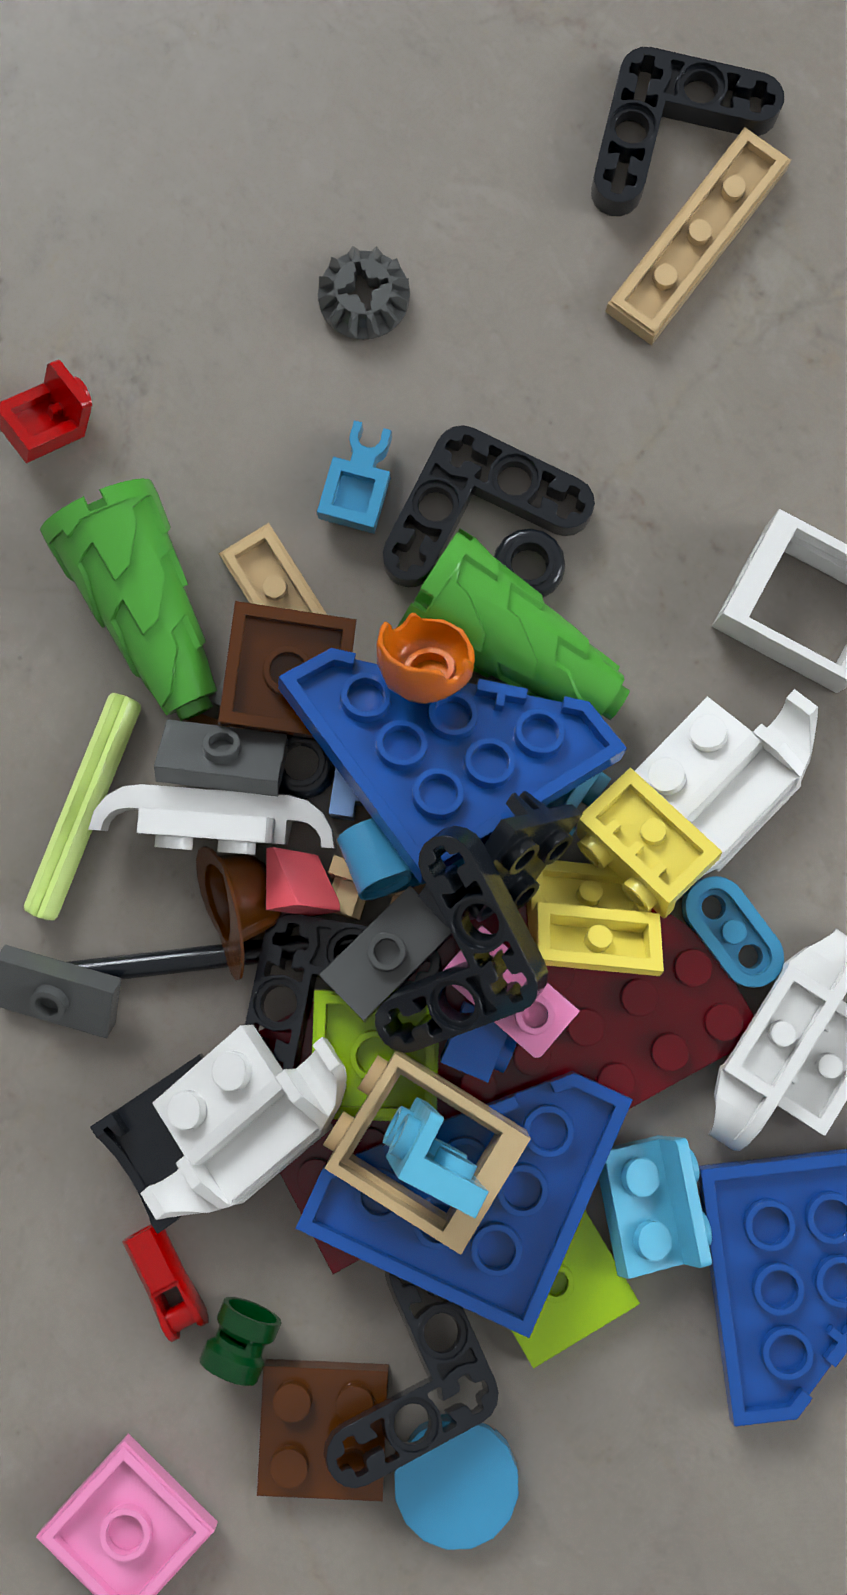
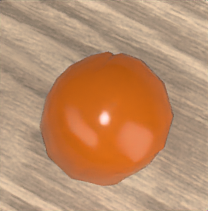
M411 613L403 624L395 629H392L391 624L388 622H384L380 626L377 639L378 668L387 687L409 702L427 704L446 699L462 689L472 677L475 651L464 630L444 619L421 618L416 613Z

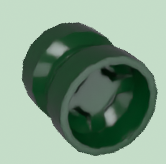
M226 1297L217 1315L218 1331L216 1336L206 1341L199 1358L200 1364L211 1374L225 1381L242 1386H254L258 1382L264 1367V1360L262 1358L266 1345L274 1342L281 1326V1319L269 1309L255 1302L238 1297Z

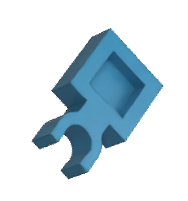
M354 420L349 438L352 452L351 460L333 456L317 509L318 519L375 534L391 480L389 471L378 469L376 466L387 456L392 440V431L383 428L379 444L371 448L365 447L359 442L363 434V424Z

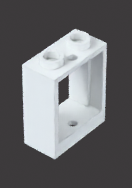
M779 509L765 526L711 627L827 689L838 693L847 688V643L839 659L834 663L749 617L784 552L847 585V544Z

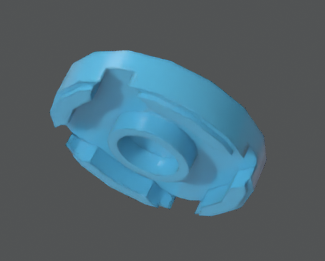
M441 1414L442 1427L449 1424L452 1420L447 1414ZM429 1420L420 1424L409 1436L407 1442H414L423 1437L428 1429ZM480 1423L396 1469L394 1473L395 1500L405 1523L423 1541L446 1550L472 1549L493 1539L510 1521L519 1496L517 1462L510 1446L496 1429L494 1431L489 1425Z

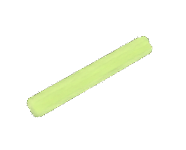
M111 693L106 700L24 903V910L33 916L44 920H55L60 913L92 833V830L88 829L93 811L109 791L141 711V705L128 696Z

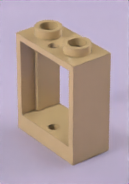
M395 1050L389 1062L378 1055L357 1088L368 1096L356 1116L352 1117L343 1111L323 1146L333 1151L325 1169L461 1255L531 1138L526 1129L405 1053ZM400 1075H403L495 1133L476 1163L477 1169L474 1176L489 1192L476 1219L452 1206L445 1213L352 1154Z

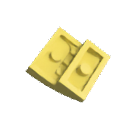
M559 860L546 865L536 879L540 884L539 889L527 903L529 932L546 966L660 976L663 973L660 914L652 913L651 910L645 912L637 907L623 891L622 884L624 881L609 866L601 870L593 864Z

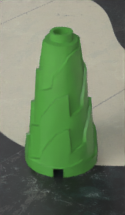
M141 478L123 481L99 489L103 498L87 504L83 496L61 508L43 523L40 531L66 577L75 582L97 622L102 628L106 626L131 672L136 677L142 679L146 688L152 693L166 716L177 713L180 721H186L213 708L209 697L215 694L217 689L203 647L206 639L184 588L188 585V582L168 534L171 526L152 480Z
M461 528L441 555L414 600L415 602L410 604L397 626L402 625L411 613H416L421 618L444 619L463 629L475 651L473 671L486 678L494 676L509 685L527 688V694L530 696L559 702L563 701L564 696L589 701L597 712L608 720H611L617 714L630 692L629 689L622 685L625 679L624 675L618 671L619 665L591 645L589 639L574 625L545 604L541 593L493 557L477 538Z

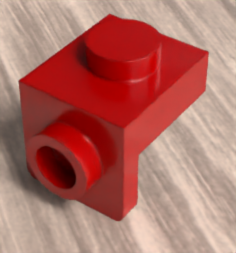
M59 359L47 364L44 383L0 402V430L25 463H29L85 437L92 409L90 393L80 378L72 376Z

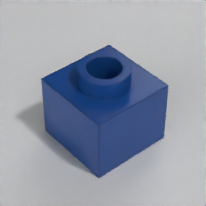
M463 1001L459 1012H474L475 1005ZM492 1022L447 1039L440 1056V1062L488 1083L493 1070L501 1073L505 1072L517 1042L496 1023Z

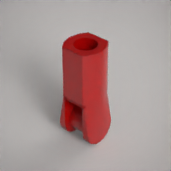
M150 1224L122 1241L148 1294L160 1327L170 1342L179 1339L180 1331L194 1323L200 1327L209 1323L205 1304L187 1275L165 1229L157 1234ZM177 1285L184 1301L170 1307L163 1292Z

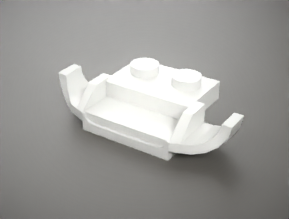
M795 689L786 697V702L776 719L767 728L760 724L753 732L707 696L635 770L641 778L722 851L720 859L705 874L714 870L719 872L801 787L802 778L811 759L817 726L818 706Z
M146 784L122 786L106 795L96 807L88 829L108 831L110 822L118 814L128 810H138L137 833L155 835L154 847L193 850V838L218 839L217 852L255 855L256 842L288 845L292 822H305L316 829L321 838V847L336 849L335 834L324 813L309 801L289 795H278L276 797L236 791Z
M835 928L832 934L821 941L803 948L783 964L781 974L725 1063L719 1067L714 1091L716 1105L714 1125L708 1135L733 1151H740L750 1144L762 1130L777 1106L825 1136L847 1101V1003L842 1001L847 993V935Z
M240 1025L153 1102L154 1107L184 1154L176 1162L179 1169L175 1173L156 1184L148 1186L140 1193L156 1220L190 1214L211 1213L244 1203L333 1128L331 1121L342 1103L346 1089L347 1073L344 1064L335 1053V1049L328 1039L321 1037L312 1045L315 1049L314 1052L300 1066L294 1069L283 1070L254 1025Z

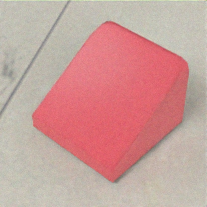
M277 847L266 848V910L307 916L340 912L338 897L318 855Z

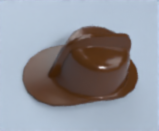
M203 846L198 850L196 858L200 893L212 923L219 933L231 975L237 981L242 979L244 973L243 942L274 926L282 912L266 910L265 863L251 854L218 856L212 848Z

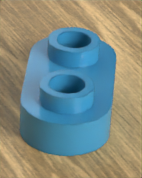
M712 876L698 880L685 892L681 908L686 924L697 934L727 976L735 984L755 988L765 986L777 978L784 964L783 947L737 884L724 877ZM708 896L717 898L721 904V912L715 919L706 917L702 911V903ZM745 945L753 946L758 955L757 962L750 968L744 967L739 961V952Z

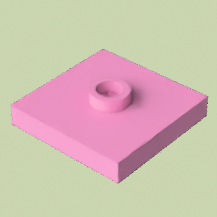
M128 1433L41 1528L36 1538L93 1595H157L215 1531L218 1521Z

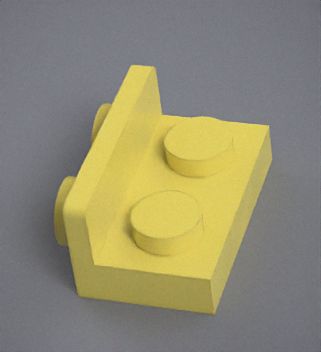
M631 767L582 812L583 815L577 822V836L580 839L577 845L583 855L601 870L609 866L624 881L622 889L637 907L645 912H649L653 908L663 918H666L674 910L676 901L720 859L722 851Z

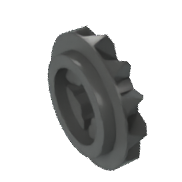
M352 246L348 254L338 259L331 257L329 267L323 276H319L318 302L320 310L328 324L344 336L362 340L381 337L392 331L402 321L407 312L410 301L409 278H406L398 259L392 260L383 255L377 246L372 251H359ZM357 275H362L369 287L379 286L378 289L372 291L370 311H366L365 304L361 303L358 295H348V293H352L356 289L355 281H357Z

